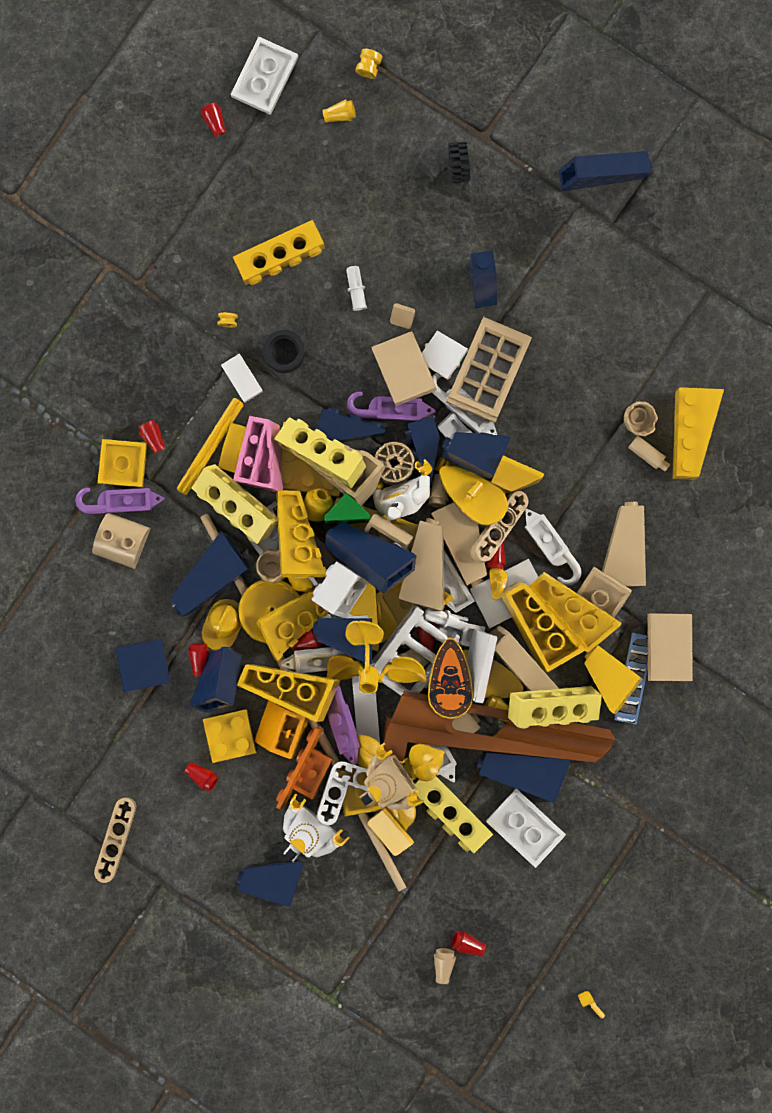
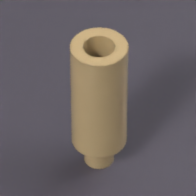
M637 436L628 447L655 469L659 467L666 471L670 466L664 460L666 456L640 436Z

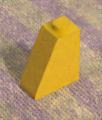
M597 645L596 648H593L585 655L587 660L584 664L607 707L613 714H617L643 679Z

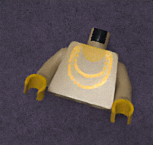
M385 743L378 746L366 772L367 778L364 784L368 791L360 796L364 805L369 807L377 802L381 808L387 806L390 810H407L422 804L424 800L419 801L417 799L419 790L395 755L389 756L392 754V750L386 752L384 750Z

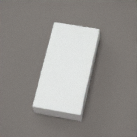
M240 354L221 365L244 403L263 392Z

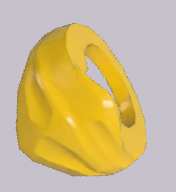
M490 569L492 600H498L504 591L508 573L503 569Z

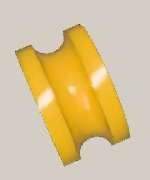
M218 313L220 321L217 322L218 326L237 327L235 319L238 318L237 314Z

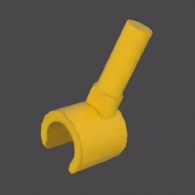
M585 991L578 995L583 1007L590 1004L600 1019L604 1018V1013L596 1005L590 992Z

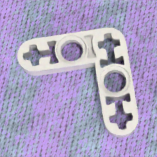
M342 761L333 765L317 811V818L320 823L332 825L336 822L348 785L368 791L366 785H360L357 782V775L361 772L366 773L367 769ZM343 765L345 766V771L352 773V768L356 769L352 782L348 781L350 777L346 775L339 778V773L335 772L336 768H341ZM331 787H337L341 791V796L337 800H332L328 796V791ZM325 800L338 804L337 808L332 806L330 813L333 814V818L328 819L327 822L324 821V816L321 815L322 811H327L329 806L324 805Z

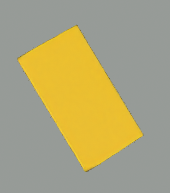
M387 809L377 812L367 821V825L394 856L399 855L414 843L412 838Z

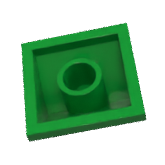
M347 493L325 515L326 525H338L341 522L346 524H365L370 521V514Z

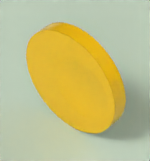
M260 580L252 584L244 592L239 602L238 616L242 628L254 640L267 644L256 620L299 597V594L284 581L270 583Z

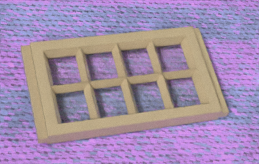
M483 317L446 403L495 423L532 337Z

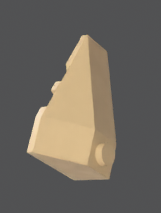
M308 438L301 439L299 443L306 442ZM344 445V446H345L344 448H345L346 450L350 451V452H351V450H355V449L349 448V446H347V445ZM326 448L319 449L317 454L323 453ZM355 450L363 456L362 459L366 468L354 486L350 488L310 465L342 494L345 495L347 493L360 506L374 493L385 468L384 464L368 452ZM344 458L338 459L335 464L342 463Z

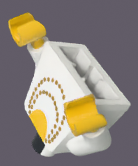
M425 459L423 465L419 461L415 463L416 470L421 473V476L386 487L381 490L383 482L381 479L379 480L372 494L377 511L382 515H386L388 520L398 519L417 512L429 498L430 477L427 475L431 473L432 466Z
M297 794L292 797L284 815L283 831L286 834L284 838L291 843L283 854L289 860L294 862L301 852L308 858L310 856L320 857L332 853L336 848L343 846L349 840V837L346 839L341 838L340 833L343 831L342 829L336 833L329 825L320 823L317 815L304 805L306 799L298 802L296 801Z

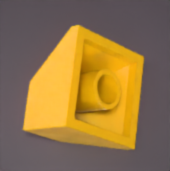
M503 456L491 483L499 487L504 494L506 492L511 494L538 484L544 474Z

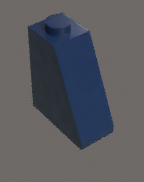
M493 250L471 253L469 272L475 309L497 305V276Z
M455 432L450 438L446 437L441 445V449H443L441 458L489 480L494 476L511 438L504 435Z
M318 618V623H313V637H317V641L365 663V644L359 646L352 645L347 640L345 632L350 622L367 621L372 623V618ZM369 644V664H372V644Z
M225 646L212 651L189 706L207 713L232 706L235 699L242 654L234 652V649Z
M298 860L246 867L244 872L240 871L236 882V884L240 885L238 891L290 907L305 861Z

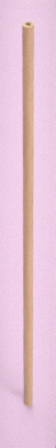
M207 513L200 518L212 541H214L219 533ZM240 577L235 581V584L243 596L248 588L243 578ZM282 656L277 661L280 669L291 671V669L281 666V661L285 659ZM309 719L308 722L313 730L316 727H321L319 722ZM323 731L318 741L325 754L334 759L331 764L333 767L334 764L340 761ZM341 766V768H336L335 772L344 771ZM367 813L358 814L398 891L406 888V885L383 842L367 825L370 817Z

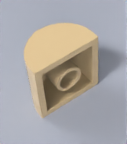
M107 513L97 531L92 553L135 569L151 528L112 513Z
M376 513L372 516L364 532L407 550L413 539V536L406 530L398 528L390 523L387 518L381 517Z

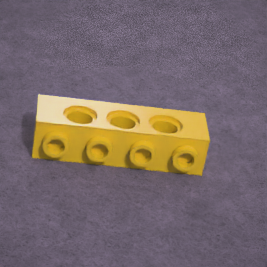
M311 220L233 256V259L245 285L249 283L250 285H255L261 282L264 276L269 274L270 276L277 275L282 272V268L288 265L293 267L300 264L302 259L307 256L315 257L321 254L322 249H325L314 221ZM298 241H303L306 244L301 250L294 248V244ZM283 250L286 252V255L282 259H277L274 257L275 252ZM259 259L266 261L265 266L262 268L254 266L255 262Z

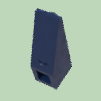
M330 407L328 410L322 409L316 427L330 441L335 439L341 443L380 437L386 434V429L382 428V424L373 421L367 424L361 422L362 418L349 414V417L340 415L341 411Z
M433 416L409 423L408 430L405 431L408 443H413L415 451H412L414 463L419 461L423 465L425 459L432 466L431 473L427 475L430 477V486L440 438Z

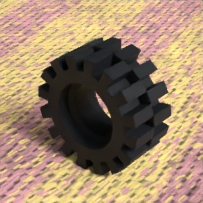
M467 142L448 143L452 183L469 182L470 163Z

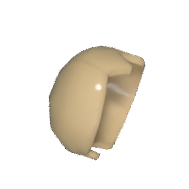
M636 401L628 406L624 414V423L627 430L637 436H647L655 431V423L658 420V416L652 405L647 402Z
M268 549L259 556L256 562L257 574L264 581L276 583L286 578L281 577L280 550Z

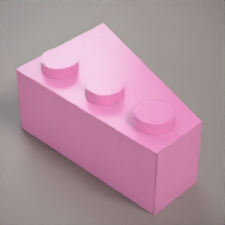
M249 416L233 481L244 486L273 492L283 490L281 448L275 441V437L280 431V425L268 419Z

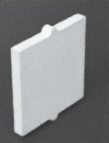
M436 331L430 342L425 344L422 355L429 369L448 380L455 369L460 367V362L468 352V348Z

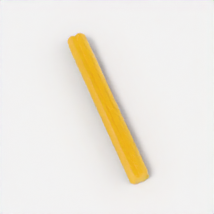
M233 398L177 486L179 492L187 495L228 431L230 424L233 423L242 409L243 403L240 400Z

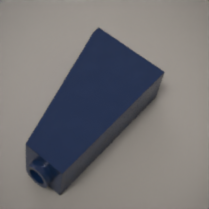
M648 151L575 156L558 170L562 192L640 180L651 173L652 163L648 157Z
M344 522L330 528L326 533L325 548L383 594L415 571L417 556L414 553Z
M221 533L216 537L170 597L173 602L171 605L178 615H190L251 570L226 533Z
M485 752L484 756L480 755L476 768L479 769L478 774L555 803L570 761L540 756Z

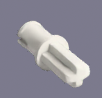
M350 266L346 271L350 287L348 292L351 293L353 311L364 310L367 306L363 291L365 286H362L360 269L358 266Z
M427 607L423 614L425 620L441 624V627L444 628L448 626L464 631L468 624L467 617L451 614L449 610L444 612Z

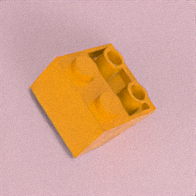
M268 700L254 742L270 752L292 759L297 755L309 719Z

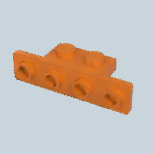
M316 727L315 730L311 729L306 738L308 744L305 750L301 749L296 758L298 764L295 770L291 769L286 778L288 784L285 790L281 789L276 798V801H278L276 808L279 810L285 808L293 790L311 799L315 798L334 760L315 749L324 728Z

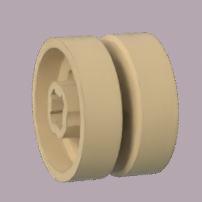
M389 442L381 446L376 452L375 458L385 465L380 477L382 482L388 485H396L407 481L411 477L414 470V456L406 445L399 442ZM396 460L398 465L394 468L391 467L390 463Z

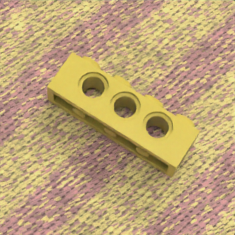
M289 417L275 437L279 447L352 488L366 468L362 459L363 456L355 450H351V452L346 450L345 446L335 439L330 441L320 430L315 429L313 431L309 429V426L300 419L295 421ZM308 438L306 442L299 443L301 439ZM326 448L323 453L317 454L319 449ZM344 458L342 463L335 464L338 459Z
M215 464L205 467L192 486V489L200 499L211 504L217 513L224 515L230 520L232 526L243 531L252 542L258 544L268 540L278 524V517L237 482L233 481L230 476ZM233 502H235L237 509L234 508Z
M592 686L514 692L510 694L508 718L519 728H528L535 725L546 727L557 723L567 725L570 722L588 723L591 720H599L602 695Z
M437 776L428 782L418 779L414 783L419 790L417 799L419 801L424 800V803L429 807L426 810L427 813L434 820L439 818L444 823L442 828L450 836L455 834L460 839L458 844L466 852L471 850L475 853L493 835ZM432 790L440 793V799L435 803L430 802L427 798L428 793ZM448 806L456 809V815L451 819L443 815L444 809ZM465 822L472 826L471 832L466 835L459 831L460 825Z

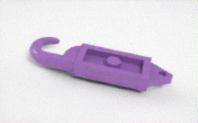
M362 392L351 394L347 401L349 412L360 418L415 422L435 413V410L422 402V399H414L395 406L392 397L378 396L371 400L368 410L357 409L353 404L356 397L363 395Z
M84 488L78 492L75 501L76 506L83 513L99 514L152 511V508L164 501L165 498L152 492L150 488L106 490L99 495L97 505H85L82 502V497L85 493L90 492V488Z
M338 686L327 716L340 755L343 754L351 764L355 765L358 761V749L361 745L348 704H345L341 688Z

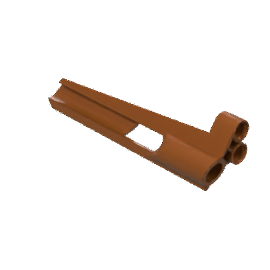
M404 691L393 717L386 718L382 744L385 743L384 750L386 752L392 750V754L389 756L395 755L401 762L404 760L407 742L596 763L612 748L615 738L609 729L572 722L567 725L557 723L546 727L535 725L528 728H519L508 718L509 710L472 704L467 713L508 720V722L493 737L455 730L452 726L454 719L440 717L432 710L429 705L428 695Z

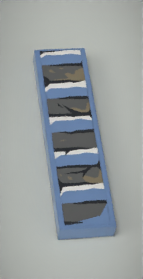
M631 633L625 666L643 680L618 713L614 715V720L637 724L648 671V636Z

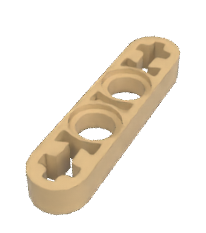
M516 491L506 497L508 501L506 513L509 515L510 521L508 524H505L500 520L496 524L486 526L471 548V556L474 561L482 563L489 561L494 556L528 506V497L524 492ZM517 497H518V498H519L518 503H519L520 505L515 506L513 509H511L510 507H513L514 504L516 503V500H515L514 498H517ZM491 529L497 531V541H493L490 538L489 533ZM488 544L489 546L483 551L485 555L480 556L481 551L479 549L484 548Z
M129 797L118 800L113 810L94 872L95 878L101 883H107L115 877L136 812V803ZM126 801L129 802L128 806L131 807V811H127L124 818H129L128 822L124 819H116V815L122 816L123 809L120 808V805L125 804ZM115 823H122L124 825V834L116 835L113 832ZM110 844H114L118 848V854L115 857H110L106 853V848ZM103 858L108 861H115L114 865L112 863L109 864L108 871L111 872V875H107L105 878L102 877L103 873L100 872V869H104L107 863L102 861Z

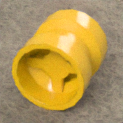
M362 49L360 54L361 61L357 64L355 71L363 77L374 79L376 78L378 72L377 65L381 63L382 55L371 49Z

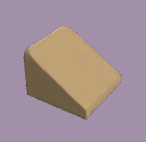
M397 303L394 304L390 323L410 329L415 317V309Z

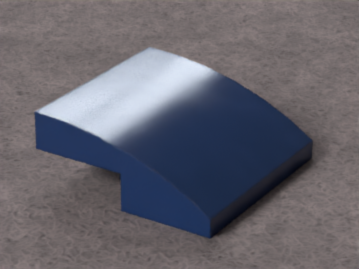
M162 639L115 648L123 692L170 683Z

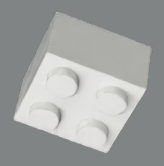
M335 562V564H332L327 569L326 578L323 583H320L315 588L312 601L333 615L347 618L369 582L348 566Z

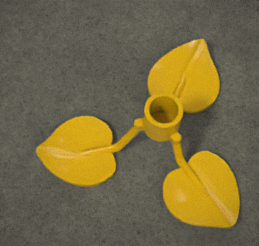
M352 621L347 625L345 632L347 640L352 645L359 646L365 644V667L359 660L355 661L353 657L344 654L332 656L327 663V678L344 680L350 679L353 676H359V689L365 694H373L377 691L378 682H383L386 672L388 677L395 682H427L423 666L410 657L393 658L391 665H386L380 675L375 667L369 666V644L380 643L384 633L380 626L367 621Z
M359 734L358 738L361 747L358 749L357 763L360 767L368 769L371 759L375 755V749L380 746V743L370 736ZM416 744L411 748L409 758L399 762L405 764L404 769L412 781L418 777L419 780L428 782L433 780L438 774L445 752L425 744ZM387 806L385 807L405 831L415 820V807L407 810H390Z

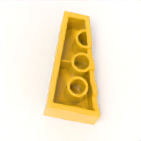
M679 387L675 392L673 479L695 480L699 477L724 389Z
M517 582L504 589L501 598L534 659L543 671L549 672L585 651L584 647L573 638V635L563 627L554 614L544 606L542 601L525 583Z
M247 664L243 669L237 686L310 720L321 722L324 721L341 680Z

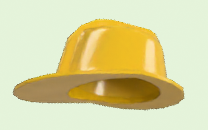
M219 600L208 613L202 628V638L212 650H218L224 646L230 647L237 638L241 624L238 616L239 603L234 600Z

